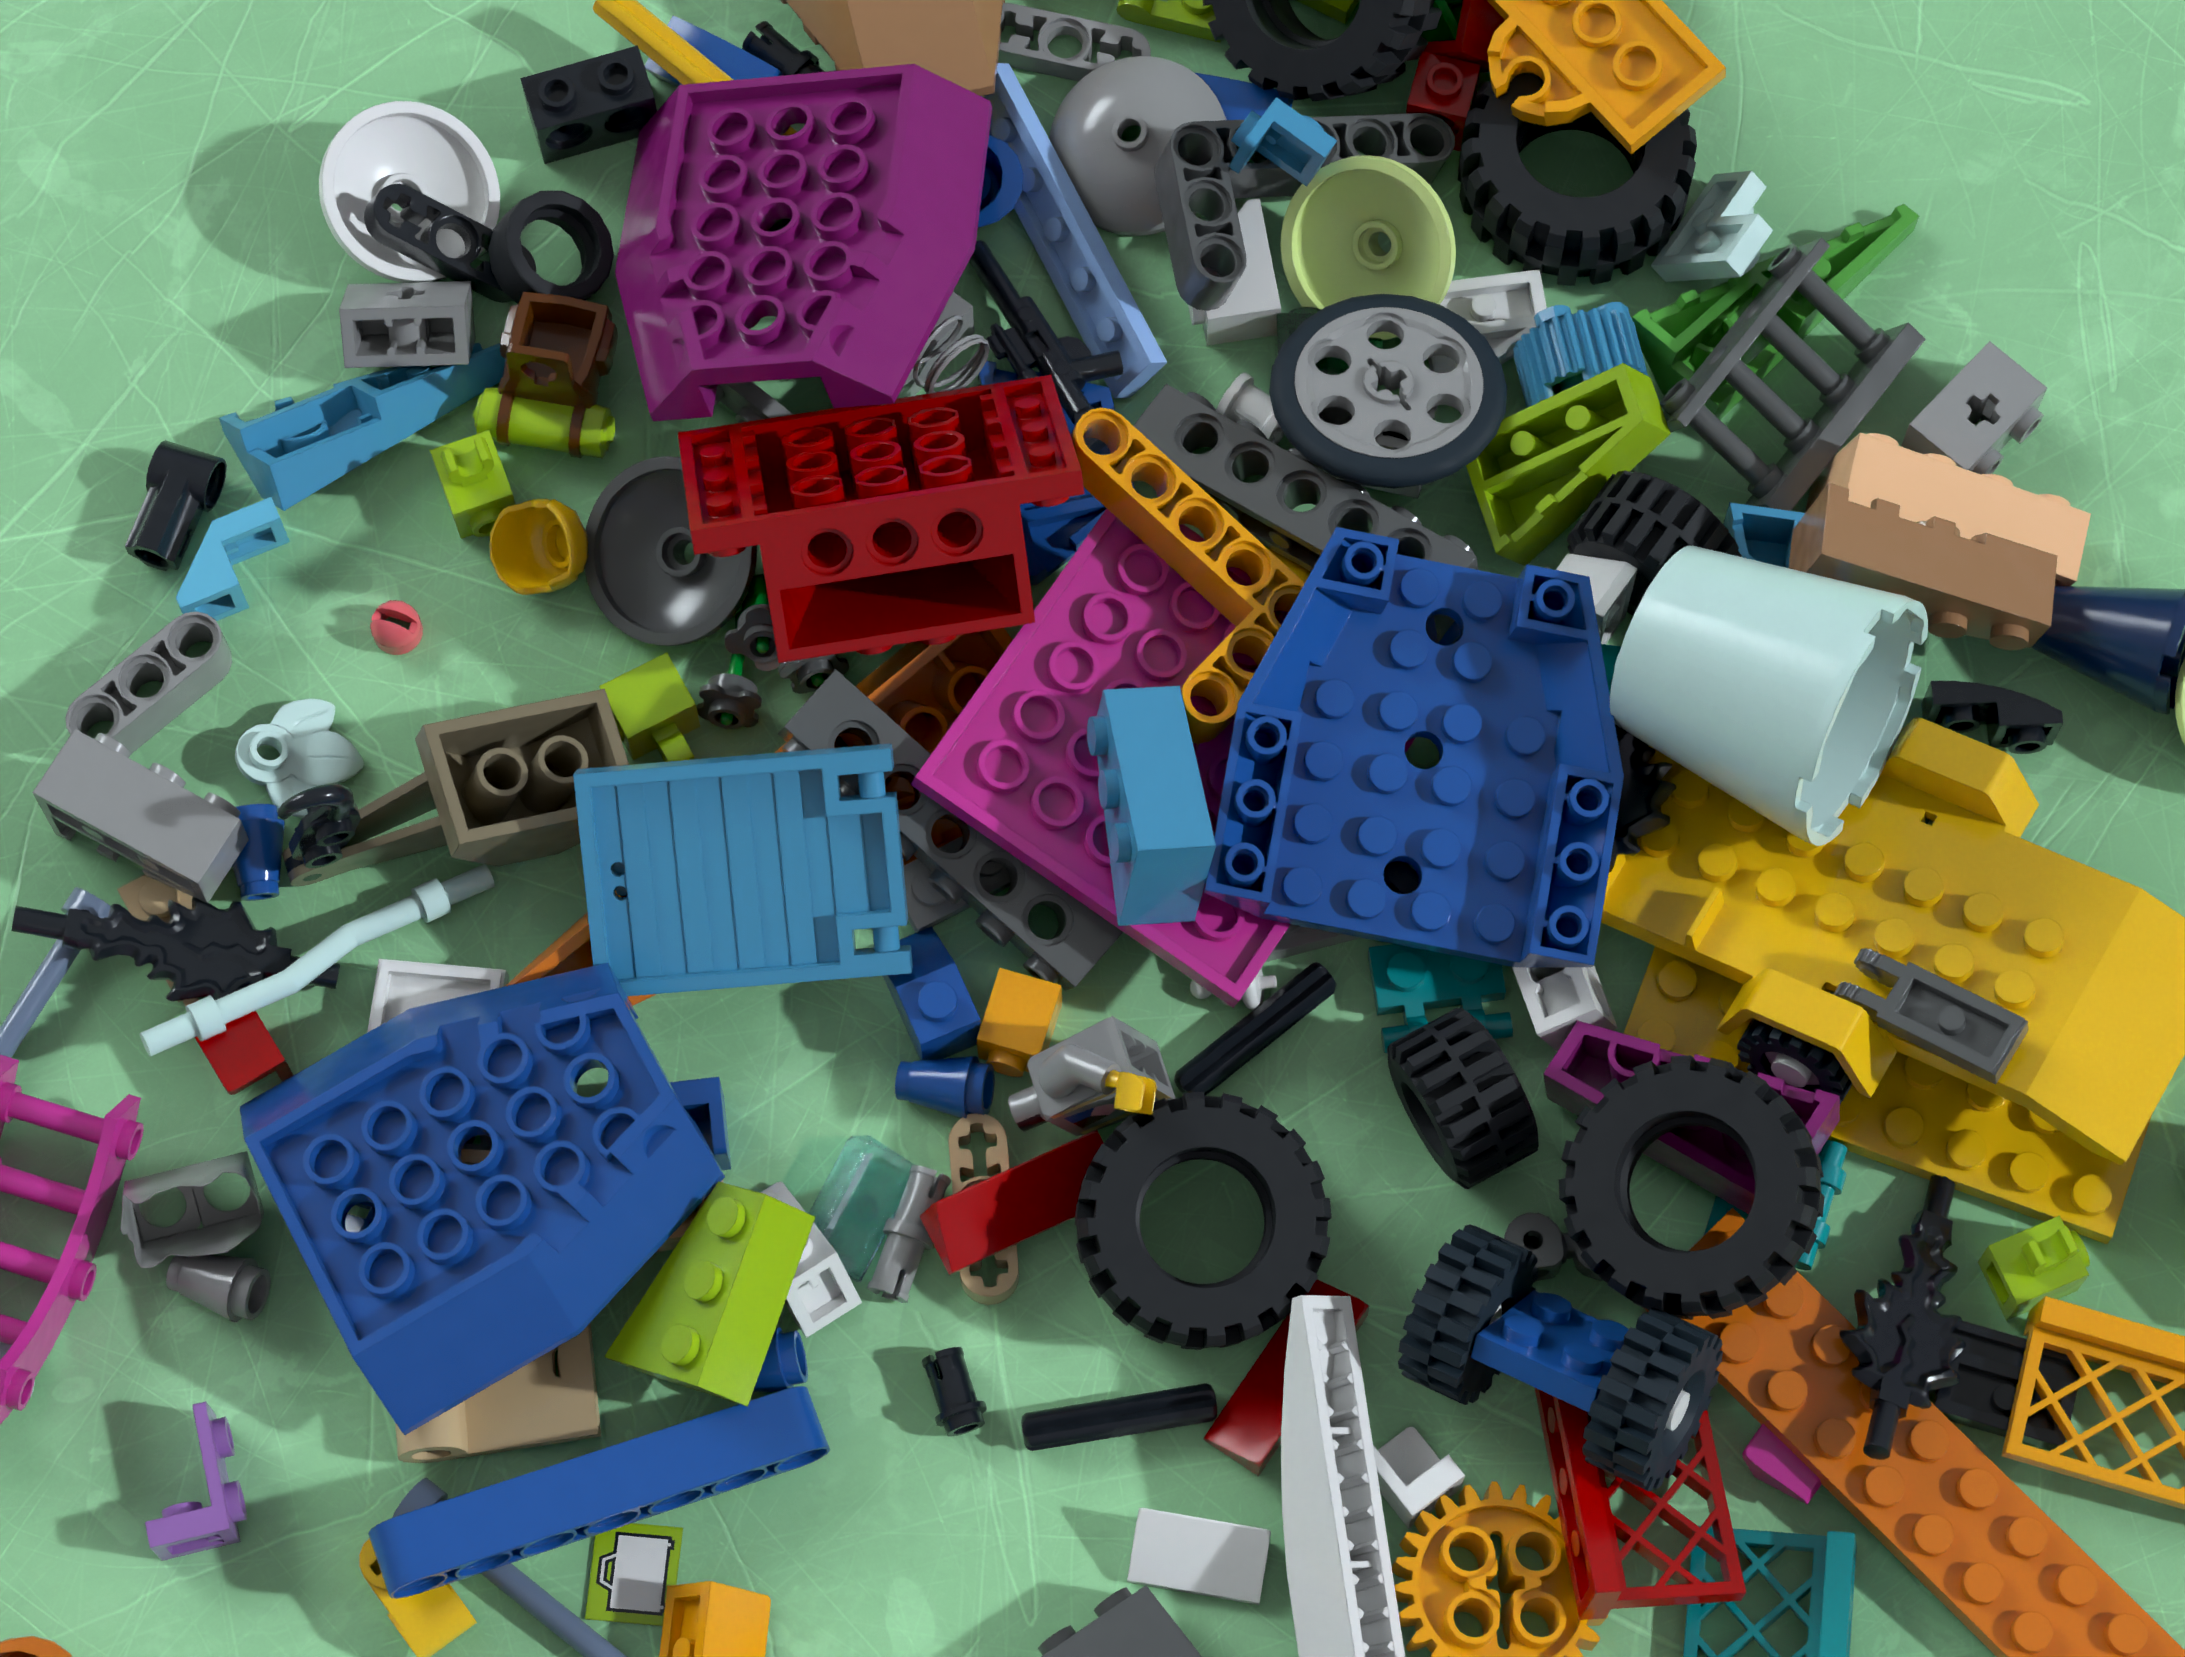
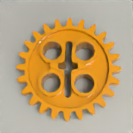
M1492 1481L1485 1492L1483 1500H1480L1476 1491L1469 1484L1465 1485L1459 1494V1507L1444 1494L1440 1496L1434 1505L1437 1517L1426 1511H1422L1419 1514L1414 1525L1421 1535L1406 1532L1399 1544L1402 1550L1411 1557H1397L1392 1564V1573L1407 1580L1394 1586L1397 1602L1408 1603V1607L1399 1612L1401 1627L1414 1626L1416 1633L1405 1647L1408 1652L1427 1647L1432 1653L1430 1657H1584L1578 1648L1589 1651L1593 1650L1598 1644L1600 1637L1588 1626H1599L1606 1618L1579 1620L1560 1517L1554 1519L1548 1515L1551 1496L1546 1494L1533 1507L1526 1504L1527 1493L1525 1485L1520 1484L1508 1500L1503 1499L1498 1482ZM1492 1534L1498 1535L1501 1539L1502 1553L1499 1556V1564L1497 1563L1493 1541L1490 1539ZM1458 1546L1471 1551L1477 1558L1478 1570L1466 1571L1457 1567L1450 1558L1449 1548ZM1525 1546L1537 1551L1542 1557L1544 1570L1534 1571L1522 1566L1517 1559L1515 1549ZM1498 1569V1587L1500 1592L1511 1593L1510 1598L1502 1607L1501 1613L1499 1592L1487 1589L1497 1575ZM1466 1612L1475 1616L1482 1625L1483 1636L1469 1637L1461 1633L1455 1625L1454 1613ZM1523 1612H1534L1543 1617L1548 1625L1549 1636L1538 1637L1527 1632L1522 1625L1520 1614ZM1500 1615L1508 1649H1501L1497 1643Z

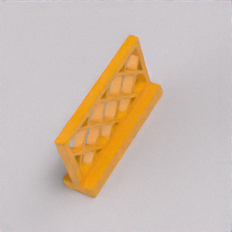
M2045 1296L2028 1313L2023 1335L2028 1338L2001 1456L2185 1510V1486L2176 1489L2163 1485L2148 1462L2149 1459L2174 1445L2185 1460V1430H2181L2161 1398L2178 1387L2185 1389V1336ZM2043 1348L2066 1354L2081 1378L2053 1394L2039 1371ZM2086 1361L2097 1363L2103 1366L2092 1371ZM2113 1369L2131 1373L2145 1396L2120 1412H2117L2097 1379ZM2150 1379L2166 1383L2167 1385L2156 1390ZM2086 1386L2106 1420L2078 1434L2058 1400ZM2035 1388L2041 1401L2030 1407ZM2150 1404L2170 1439L2143 1453L2122 1419ZM2044 1408L2048 1409L2067 1442L2051 1451L2022 1444L2027 1418ZM2110 1426L2131 1458L2130 1462L2116 1470L2098 1466L2083 1442ZM2072 1448L2078 1460L2061 1454ZM2136 1467L2142 1478L2125 1473Z

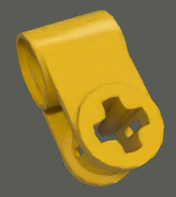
M370 1538L363 1544L359 1554V1567L362 1574L388 1610L389 1614L387 1616L417 1657L433 1656L477 1623L450 1584L405 1598H391Z

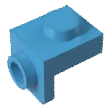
M1276 97L1262 117L1252 110L1231 139V142L1240 148L1228 167L1239 174L1257 151L1307 187L1323 165L1337 140L1327 134L1317 121L1311 117L1299 114Z

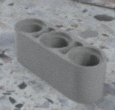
M189 612L171 621L73 701L65 717L66 728L70 735L74 729L87 735L89 729L94 724L100 721L114 722L112 729L106 735L124 745L131 754L221 682L229 673L232 664L231 651L216 620L205 613ZM206 641L212 643L210 650L200 657L190 658L185 656L186 651L197 642ZM151 681L163 682L162 688L157 694L146 698L136 697L137 691L142 685Z

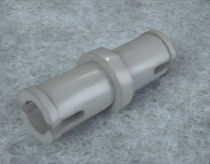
M919 1165L911 1166L910 1176L895 1217L888 1218L885 1222L883 1233L887 1235V1239L872 1280L867 1286L869 1291L875 1294H879L882 1291V1297L901 1303L908 1302V1294L924 1250H930L933 1247V1242L919 1216L933 1203L943 1199L946 1189L951 1183V1179L948 1176L939 1174L938 1177H935L937 1171Z

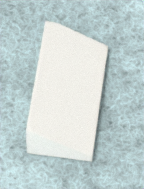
M1139 1508L1127 1582L1259 1605L1271 1531L1246 1525Z

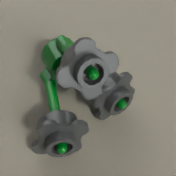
M764 574L755 575L750 590L742 603V610L735 614V629L729 630L725 635V647L732 653L728 673L712 676L708 683L700 688L699 696L704 701L697 705V712L701 718L709 720L712 724L725 729L752 727L758 723L759 715L754 710L761 707L762 698L757 694V686L751 680L742 676L746 656L754 661L756 668L759 670L771 671L778 667L780 677L789 678L792 681L791 687L793 692L798 694L815 692L835 669L844 675L849 670V664L846 658H838L836 654L778 663Z

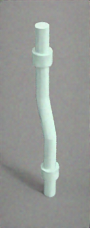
M483 864L441 883L435 878L411 888V896L342 925L283 971L217 1000H214L210 995L185 1006L187 1013L140 1033L142 1043L148 1055L151 1057L196 1036L200 1041L222 1033L226 1031V1023L297 993L357 946L421 918L428 923L451 913V905L495 887L491 872Z

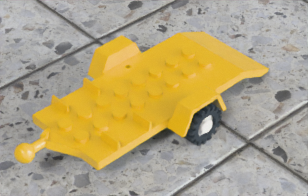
M1915 717L1901 729L1878 780L1861 808L1848 803L1838 817L1844 820L1842 832L1829 843L1815 846L1796 837L1655 749L1656 752L1653 758L1647 764L1659 762L1673 764L1663 780L1676 784L1677 788L1661 805V812L1670 816V824L1661 830L1639 837L1637 843L1641 850L1636 855L1617 854L1615 865L1608 874L1601 923L1743 984L1719 1024L1717 1031L1729 1035L1748 1019L1752 1018L1737 1044V1049L1740 1050L1738 1056L1741 1062L1749 1063L1748 1071L1755 1075H1758L1759 1072L1784 1079L1787 1085L1814 1093L1816 1089L1839 1095L1841 1104L1852 1084L1858 1093L1871 1098L1896 1053L1900 1052L2026 1107L2094 1154L2119 1165L2127 1161L2185 1055V917L2138 886L2020 838L2038 808L2039 803L2012 756L1938 724ZM1864 948L1872 949L1906 966L1908 962H1911L2025 1018L2028 1021L2029 1030L1997 1084L1995 1085L1878 1027L1877 1022H1873L1867 1011L1862 1007L1835 996L1834 992L1839 984L1844 981L1864 988L1884 999L1891 992L1892 988L1867 977L1855 967L1854 960L1860 950Z

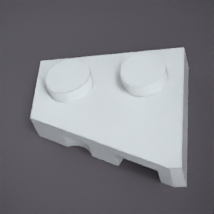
M1540 269L1453 280L1444 300L1440 304L1465 318L1486 338L1501 365L1514 357L1513 348L1516 342L1522 340L1521 336L1523 334H1529V329L1536 327L1534 316L1539 311L1547 308ZM1435 355L1428 358L1430 370L1436 373H1447L1457 367L1454 360L1444 355Z

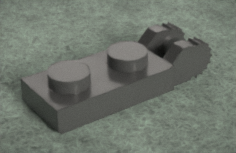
M1867 948L1861 949L1854 960L1855 967L1867 977L1892 988L1888 997L1884 999L1864 988L1845 981L1841 982L1834 992L1835 996L1852 1002L1866 1010L1871 1020L1877 1022L1878 1027L1995 1085L2029 1030L2028 1021L2025 1018L1911 962H1908L1906 966L1886 955H1881L1877 951L1875 952Z

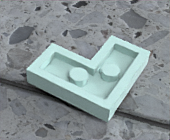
M1753 171L1714 174L1678 228H1676L1668 243L1651 264V267L1665 282L1735 278L1747 273L1759 260V250L1773 231L1759 214H1754L1753 208L1766 189V186Z

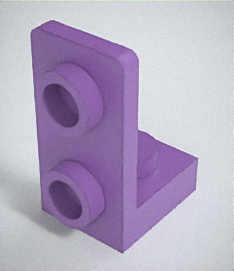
M206 1401L193 1404L192 1406L211 1506L202 1508L201 1502L179 1503L163 1509V1518L145 1522L149 1547L161 1561L241 1542L237 1522L247 1520L244 1495L238 1480L229 1482L225 1463L226 1457L235 1455L233 1437L227 1418H217Z

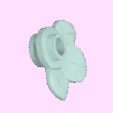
M320 699L296 700L283 705L270 724H259L246 730L239 738L235 750V761L242 775L257 785L265 786L269 797L278 809L290 797L304 790L325 784H339L347 781L362 770L364 762L350 741L336 732L329 731L334 720L335 706L330 702ZM262 745L272 746L279 752V757L275 760L263 759L258 754L257 748ZM304 809L291 816L303 818L308 812L307 809Z

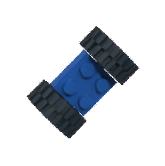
M1469 1224L1465 1225L1464 1230L1458 1229L1452 1235L1451 1245L1445 1242L1439 1250L1437 1263L1435 1265L1430 1264L1424 1275L1426 1282L1422 1290L1417 1289L1412 1300L1415 1307L1412 1314L1406 1316L1403 1329L1407 1331V1334L1400 1340L1398 1352L1403 1354L1398 1361L1399 1369L1403 1370L1401 1374L1464 1405H1467L1468 1402L1474 1403L1477 1401L1480 1392L1486 1393L1492 1386L1494 1374L1498 1376L1501 1372L1588 1412V1415L1592 1418L1585 1426L1583 1438L1587 1441L1582 1447L1587 1463L1647 1491H1652L1653 1488L1658 1489L1662 1486L1664 1477L1668 1479L1675 1471L1677 1459L1682 1461L1688 1451V1442L1691 1436L1695 1437L1701 1426L1699 1420L1703 1411L1708 1410L1712 1399L1709 1394L1711 1388L1717 1384L1720 1373L1716 1371V1368L1722 1362L1723 1352L1720 1351L1723 1345L1722 1340L1714 1333L1654 1308L1649 1309L1648 1314L1643 1313L1637 1319L1636 1328L1630 1327L1628 1329L1623 1324L1612 1320H1598L1572 1308L1571 1303L1565 1298L1552 1293H1539L1536 1291V1288L1532 1287L1538 1278L1539 1268L1535 1267L1538 1260L1536 1255L1532 1254V1251L1475 1225Z

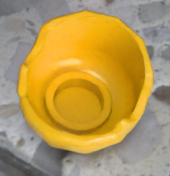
M556 499L528 500L523 503L507 506L499 513L490 531V559L498 578L514 592L522 595L554 592L566 588L578 579V575L584 571L588 559L587 533L577 512Z

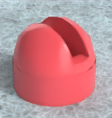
M390 600L379 605L372 615L370 623L371 633L376 645L382 651L392 655H402L412 651L420 643L423 635V626L417 611L411 605L404 601ZM392 617L411 624L407 630L385 619Z

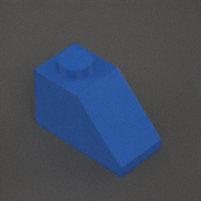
M931 926L900 939V945H911L912 973L885 975L883 978L919 1059H944L977 1045L981 1019L956 963L933 927Z

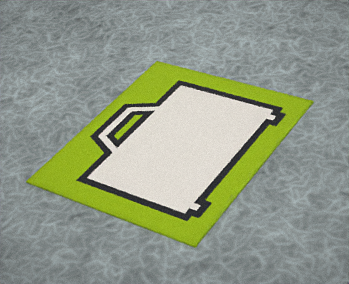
M631 1523L595 1535L585 1619L663 1626L667 1586L677 1584L683 1528Z

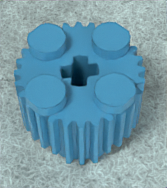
M1622 302L1607 303L1598 308H1592L1588 312H1584L1583 309L1578 310L1575 314H1572L1570 308L1565 305H1555L1546 308L1534 316L1536 327L1529 329V334H1523L1521 336L1522 340L1517 341L1513 348V356L1527 408L1622 363L1648 376L1634 322L1630 317L1628 307Z

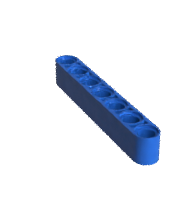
M792 1387L751 1400L748 1406L735 1405L393 1517L373 1527L368 1534L389 1596L393 1599L405 1598L800 1468L828 1454L830 1448L807 1387Z

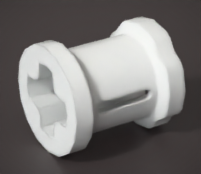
M1246 372L1240 374L1224 393L1216 411L1236 423L1238 420L1252 423L1264 433L1267 440L1277 445L1285 434L1274 416L1270 395L1254 386V378Z

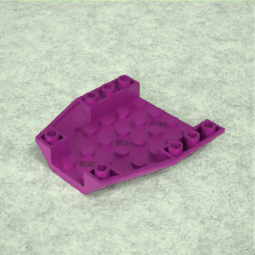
M916 64L679 85L639 132L615 269L652 420L666 421L712 417L717 384L821 377L834 408L895 403L975 250L993 108L990 100ZM805 124L797 133L783 135L790 125ZM791 219L784 228L772 232L767 231L774 225L776 220ZM763 317H777L767 328L750 330Z

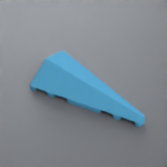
M475 343L468 365H441L430 368V366L392 367L333 384L334 388L297 403L294 402L291 396L276 400L275 412L257 419L244 422L235 412L222 416L219 420L226 438L261 498L267 499L272 497L275 506L285 511L481 394L486 387H492L499 383L504 374L506 359L500 354V343L483 349L480 343Z

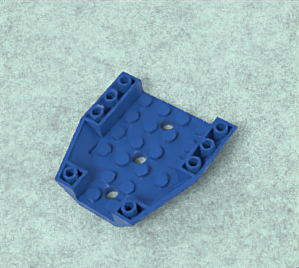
M1336 527L1237 704L1214 833L1216 848L1206 879L1204 893L1262 919L1510 967H1593L1624 774L1614 716L1610 713V693L1590 577L1526 564L1517 578L1397 554L1399 539ZM1438 614L1451 617L1459 627V640L1451 645L1435 643L1426 632V620ZM1415 737L1431 740L1439 751L1438 764L1429 769H1420L1413 766L1405 755L1406 742ZM1395 861L1410 864L1418 875L1417 889L1409 894H1398L1389 889L1383 875L1386 865Z
M609 963L410 1008L240 1106L244 1140L346 1346L404 1435L579 1335L712 1192L717 1182H721L725 1178L700 1129L682 1106L636 1021L639 1017ZM593 1068L608 1070L607 1085L599 1094L592 1097H582L577 1094V1083L586 1071ZM477 1135L490 1136L492 1148L489 1155L483 1161L473 1165L462 1163L461 1151L464 1144L470 1138ZM361 1202L374 1203L375 1216L372 1223L366 1229L359 1232L346 1231L345 1218L349 1210Z

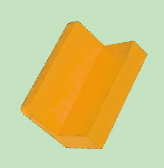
M713 1581L667 1586L659 1657H765L771 1607L770 1597Z

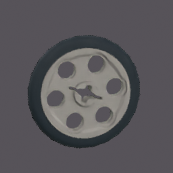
M1374 294L1352 297L1326 306L1304 320L1281 346L1272 366L1269 394L1274 416L1289 442L1310 463L1337 478L1356 484L1395 489L1425 485L1453 475L1475 460L1498 432L1506 413L1507 384L1501 362L1490 344L1465 318L1440 304L1417 297ZM1377 332H1391L1398 336L1401 343L1391 349H1380L1373 346L1368 341V338ZM1435 355H1444L1454 360L1457 367L1447 373H1436L1428 369L1424 361ZM1326 357H1335L1345 361L1350 368L1339 375H1329L1318 370L1315 364ZM1378 384L1380 386L1383 385L1386 388L1384 390L1377 392ZM1399 388V396L1397 394L1393 395L1391 391ZM1448 405L1457 409L1462 416L1452 423H1440L1433 420L1427 412L1435 406ZM1340 407L1351 413L1353 418L1346 424L1331 425L1325 423L1319 417V413L1326 408ZM1395 431L1403 434L1409 440V443L1401 449L1391 450L1380 446L1375 441V438L1383 432Z

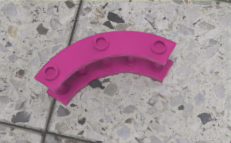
M0 1055V1138L5 1122L9 1123L15 1118L96 1143L98 1148L86 1190L3 1165L0 1157L1 1192L77 1215L60 1260L0 1241V1269L48 1284L28 1322L0 1314V1342L12 1345L0 1360V1425L13 1409L22 1411L25 1408L33 1391L35 1377L51 1352L75 1301H85L91 1292L97 1271L96 1264L92 1263L106 1227L126 1160L131 1161L135 1157L144 1131L143 1124L136 1122L141 1101L140 1097L128 1094L104 1118L23 1094L21 1086L15 1084L19 1060Z

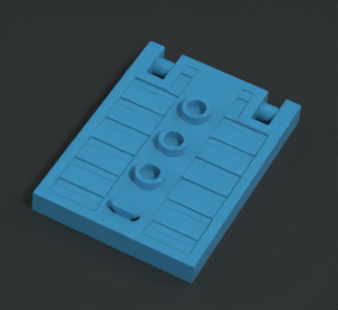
M892 743L577 769L573 774L593 966L609 963L627 996L912 973L911 945H900L898 926H907L908 909L897 791L886 792L884 772L893 771L894 768ZM858 774L860 794L841 796L839 775ZM872 928L874 948L856 949L854 930Z

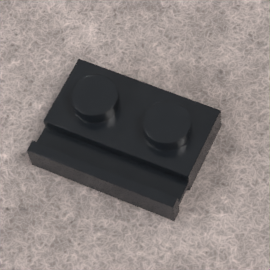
M1962 1321L1952 1332V1335L1958 1336L1965 1341L1966 1347L1951 1362V1367L1960 1375V1384L1936 1389L1933 1404L1952 1422L2006 1437L2027 1339ZM2043 1348L2039 1371L2053 1394L2080 1378L2066 1354ZM2035 1388L2030 1407L2041 1401ZM2078 1390L2058 1400L2069 1420H2071ZM2047 1408L2027 1418L2023 1443L2047 1450H2053L2065 1443L2066 1438Z

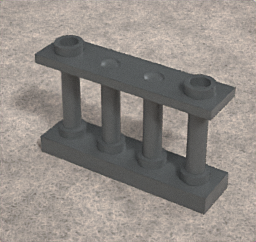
M1822 237L1800 247L1792 243L1774 258L1768 267V271L1773 276L1689 381L1686 378L1680 380L1666 393L1660 402L1670 433L1689 425L1750 483L1748 491L1752 496L1745 505L1791 511L1926 340L1909 322L1886 331L1882 328L1874 330L1812 270L1830 247ZM1795 290L1805 297L1857 348L1854 355L1859 360L1848 374L1842 373L1838 375L1776 315ZM1760 334L1821 392L1819 400L1823 405L1812 419L1806 418L1803 420L1740 360ZM1724 379L1786 438L1783 445L1788 450L1777 464L1771 463L1766 465L1704 405Z

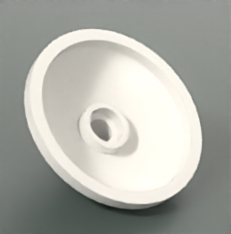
M393 101L375 105L348 121L334 136L324 154L319 175V196L326 223L343 250L362 267L378 276L401 283L435 282L447 278L379 243L368 232L364 221L366 206L381 189L388 185L403 184L492 230L496 227L500 210V188L493 162L478 137L463 122L442 109L412 101ZM391 205L387 209L391 213L389 223L399 227L404 220L400 217L401 212L395 210ZM425 218L418 225L422 229L415 235L416 239L420 240L423 231L431 224L429 219ZM440 229L437 231L436 243L444 255L450 258H461L464 256L465 244L457 232L451 229Z

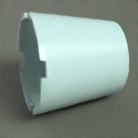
M1693 545L1686 546L1677 551L1660 569L1648 586L1631 620L1615 662L1610 692V713L1614 716L1615 724L1801 840L1815 846H1822L1832 841L1842 832L1844 820L1838 817L1848 803L1861 808L1894 748L1912 703L1922 669L1911 664L1910 661L1914 643L1922 645L1927 639V612L1921 602L1903 595Z

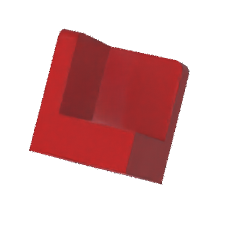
M1463 0L1456 40L1428 42L1424 52L1481 65L1480 73L1490 72L1487 51L1494 31L1505 20L1487 0Z
M256 1011L226 1023V1031L206 1040L200 1041L197 1036L195 1037L227 1093L230 1095L239 1093L275 1071L282 1082L293 1076L286 1060Z

